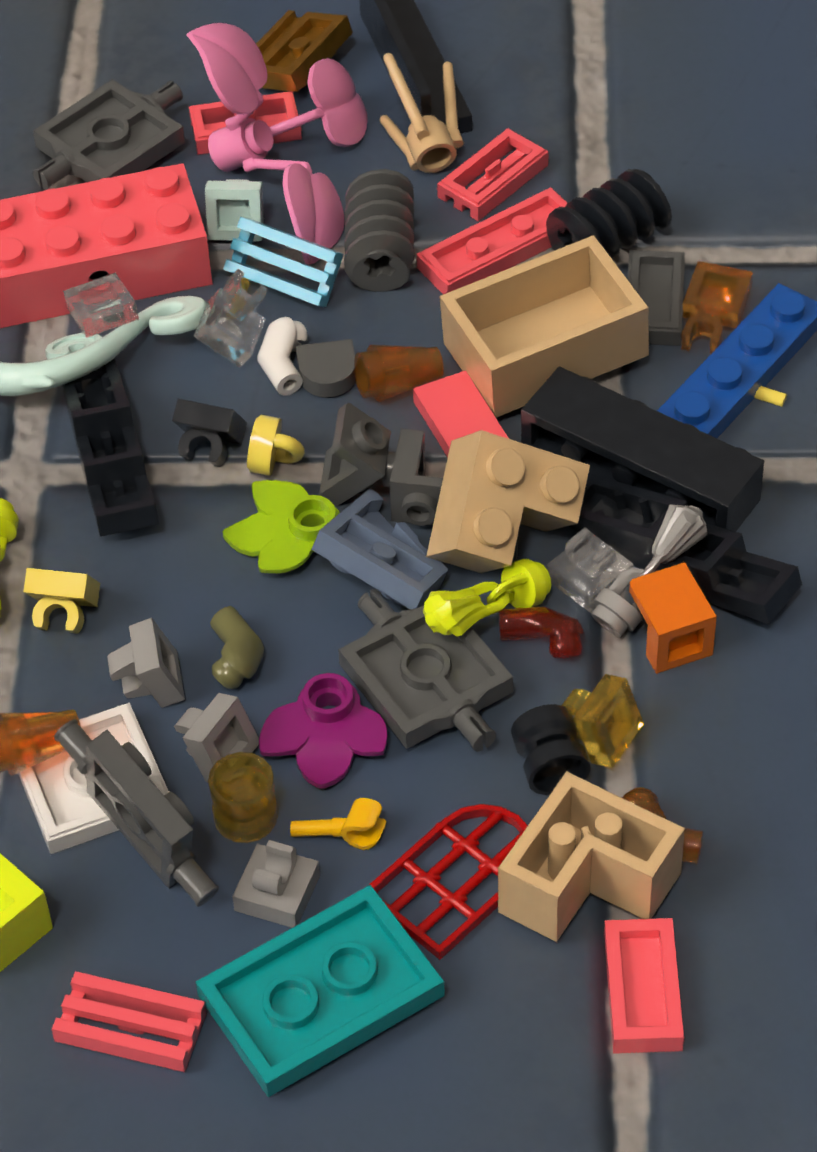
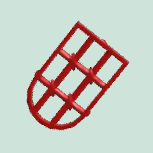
M478 804L460 808L436 823L434 828L370 884L378 893L404 869L415 876L412 880L414 884L391 905L386 901L384 903L409 936L441 960L498 907V892L477 911L465 903L468 900L466 896L491 873L498 877V867L528 825L519 815L501 806ZM488 817L466 838L452 828L463 820ZM500 820L514 826L519 831V834L493 858H490L477 848L480 844L478 840ZM444 834L454 842L451 845L453 849L428 872L424 871L413 861ZM467 852L481 863L477 867L480 870L452 893L438 882L442 878L440 874ZM429 887L442 898L439 900L441 905L418 926H415L400 914L399 911L423 889ZM452 908H455L468 919L439 945L425 933Z

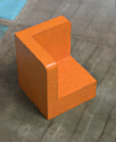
M685 562L634 578L630 581L629 592L648 624L646 657L656 674L713 655L717 616Z

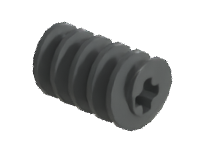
M379 169L361 174L350 183L345 194V272L357 286L373 292L390 291L404 285L410 280V267L414 262V186L408 177L398 171Z

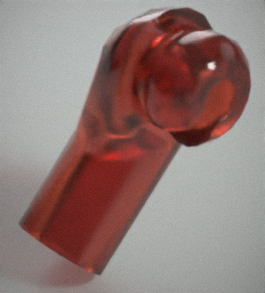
M547 607L503 609L498 612L500 640L549 638V652L554 658L578 657L582 653L583 646L580 635L585 633L578 619Z

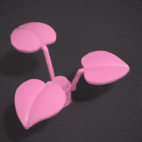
M226 23L208 24L190 31L186 36L198 50L217 96L228 110L237 114L226 119V127L212 132L209 136L208 149L214 164L224 172H230L241 167L247 173L256 169L284 171L283 191L296 236L331 249L340 239L345 224L341 200L331 180L323 173L312 174L310 164L305 161L264 158L273 147V136L319 118L322 119L325 133L332 144L348 147L358 143L365 135L368 120L365 105L360 95L356 93L352 77L340 63L333 59L327 58L315 62L309 70L308 89L317 108L269 127L262 120L256 121L255 119L248 118L263 103V97L259 89L267 81L266 65L254 40L241 28ZM301 252L307 265L314 264L320 259Z

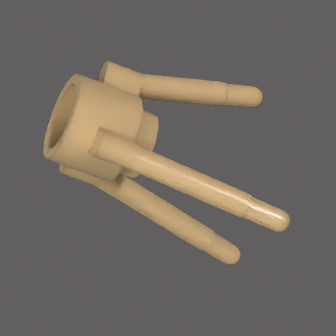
M386 53L383 57L411 124L409 125L406 137L389 116L382 115L380 123L405 154L411 170L419 169L425 173L441 171L455 160L457 156L456 149L464 144L458 129L453 65L449 61L443 64L445 125L434 116H421L394 56L391 53Z

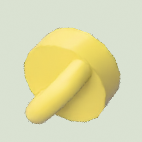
M260 415L255 419L247 455V468L251 473L271 476L275 461L291 464L303 458L305 450L301 442L291 436L281 434V418Z

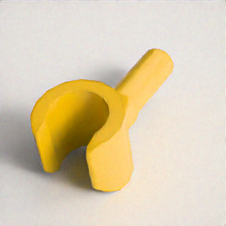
M359 798L353 802L347 818L336 817L325 820L291 821L290 833L292 837H342L349 845L361 850H368L377 844L387 822L385 819L379 818L382 811V805L379 802L369 798Z

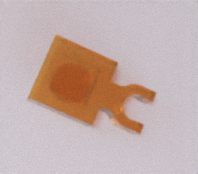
M701 261L697 262L683 301V318H688L681 335L683 350L690 351L694 338L707 336L711 338V354L722 343V326L736 328L740 324L752 289V271Z

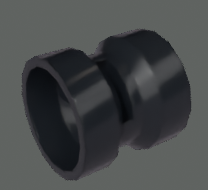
M557 704L541 705L521 714L514 721L511 728L512 738L517 752L526 758L523 764L524 772L530 789L535 793L550 795L566 771L583 780L588 777L591 770L590 762L584 747L575 741L578 734L577 727L571 711L565 706Z

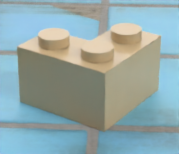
M483 430L452 440L426 557L478 573L511 566L520 524L545 532L578 524L590 465Z
M566 771L498 867V913L555 942L558 941L590 893L642 919H651L681 874L685 828Z

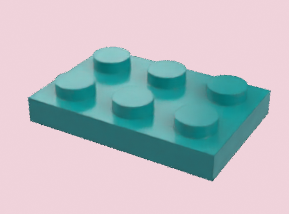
M371 884L196 981L198 997L201 1001H205L207 1010L268 1098L445 996L444 980Z

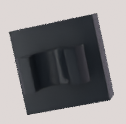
M179 398L177 399L172 419L177 426L185 431L178 444L179 455L185 460L192 461L196 446L202 441H210L211 452L209 453L208 461L218 467H221L227 458L228 450L225 441L242 445L247 422L233 409Z

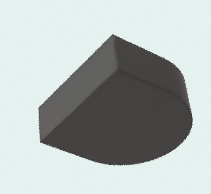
M352 339L295 346L298 371L303 378L302 386L306 391L319 397H335L346 393L353 387L357 379V370Z

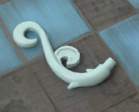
M196 296L167 298L154 303L134 315L104 337L95 333H78L53 341L45 349L47 360L29 363H6L0 361V396L29 395L80 379L113 360L148 326L154 335L161 336L181 334L194 330L203 325L209 318L207 302L201 297Z

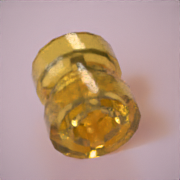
M247 752L229 754L218 760L210 770L208 778L216 829L223 837L233 842L249 843L262 839L272 831L278 817L277 801L274 795L275 782L271 766L264 758Z

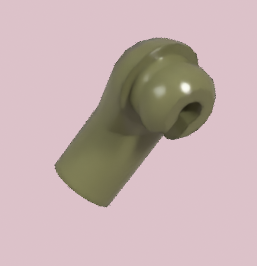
M227 606L220 609L210 622L211 628L225 644L221 650L222 658L212 665V675L227 689H236L241 685L245 677L250 679L257 671L264 656V646L261 639L234 607Z

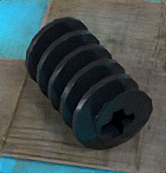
M628 169L620 174L618 178H611L606 181L600 188H593L585 193L583 197H576L566 204V207H558L549 213L546 221L547 235L554 251L594 235L608 255L613 258L619 254L620 247L629 249L637 244V238L647 239L654 234V229L663 230L671 225L672 213L664 192L655 180L643 170Z

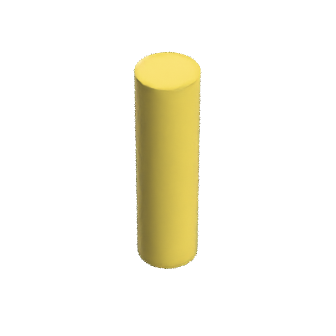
M761 386L755 394V399L782 407L787 399V394Z

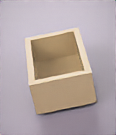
M594 235L440 296L444 345L461 370H466L495 417L525 406L559 366L582 377L592 379L649 356L648 306Z

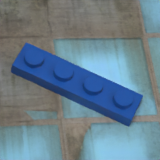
M778 283L657 411L682 423L690 424L699 431L714 438H718L755 398L758 388L761 386L765 387L817 331V301Z

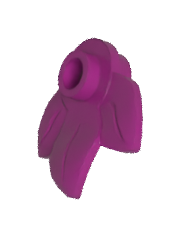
M323 673L312 677L305 684L296 702L280 706L270 713L260 732L259 749L262 756L296 755L297 767L303 778L317 788H327L338 783L346 776L351 768L354 754L361 756H379L384 754L387 745V727L379 713L360 704L357 690L345 677L335 673ZM325 706H335L331 709H323Z

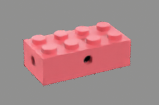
M184 163L157 167L151 170L111 178H102L96 181L56 189H47L41 192L0 200V328L213 285L207 235Z

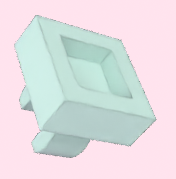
M241 179L207 181L205 187L207 240L232 241L233 238L238 239L241 231L240 228H237L240 217L250 218L264 224L262 182ZM255 234L253 241H262L263 237Z

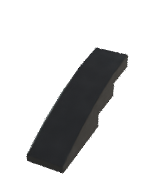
M114 358L92 373L62 385L100 537L159 524L156 504L146 475L143 454L133 425L130 404Z
M590 474L586 482L578 524L570 525L569 527L609 553L639 569H645L653 558L652 545L669 505L688 506L686 500ZM707 523V536L675 560L666 564L660 563L654 571L656 572L685 562L709 603L767 624L775 618L802 586L798 566L749 553L746 551L742 533Z

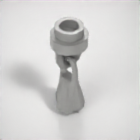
M669 505L652 545L653 558L646 568L631 567L621 572L610 588H603L594 599L597 607L591 613V616L597 623L617 637H621L626 630L632 632L643 619L635 601L631 605L620 594L632 579L654 572L660 563L666 564L675 560L707 536L706 522L699 508L692 505Z

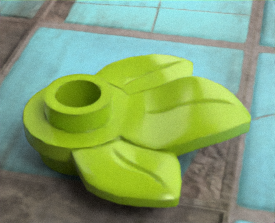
M278 480L255 481L252 483V495L258 513L225 528L222 533L224 540L240 554L251 557L258 556V567L261 573H285L302 566L308 560L311 554L315 552L311 549L319 530L340 512L329 499L319 495H309L304 487L299 484Z

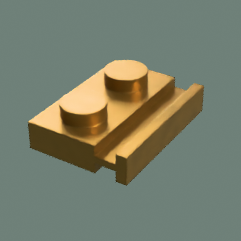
M288 10L256 43L267 69V81L262 88L281 90L282 92H298L308 84V74L311 66L319 60L332 58L338 48L353 34L348 16L306 12L302 17H297L295 11Z

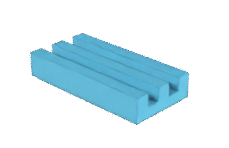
M240 217L237 228H240L241 231L238 239L233 238L230 249L234 250L231 260L226 259L223 270L314 305L326 307L344 254L250 218ZM255 234L327 261L324 271L252 244ZM247 257H254L320 283L318 290L315 291L245 264Z

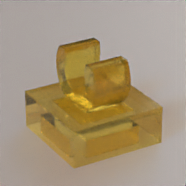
M605 674L592 693L584 689H573L561 705L565 706L575 716L573 719L578 732L576 738L583 741L591 763L609 768L615 766L644 724L628 680L623 677Z

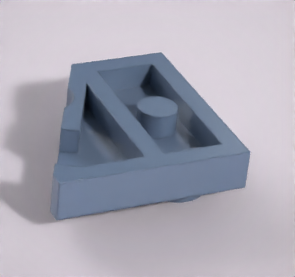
M369 488L319 530L311 550L328 559L337 570L354 575L381 591L382 595L390 602L406 606L409 609L419 608L427 600L430 591H438L449 569L441 561L426 557L428 549L421 545L418 536L405 522L396 523L394 528L379 513L384 499L377 492Z

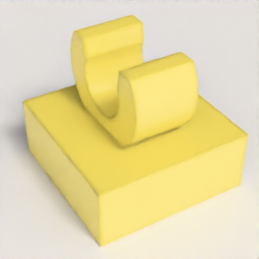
M27 568L23 592L38 601L32 612L34 626L40 630H48L51 612L56 608L62 607L67 611L66 630L70 633L78 634L84 624V614L79 605L97 607L100 583L88 574Z

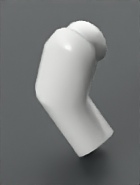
M290 317L279 318L268 326L257 356L258 363L277 392L283 396L295 393L303 383L302 376L289 357L291 351L296 352L295 346L302 345L298 340L307 341L305 326L300 321H293Z

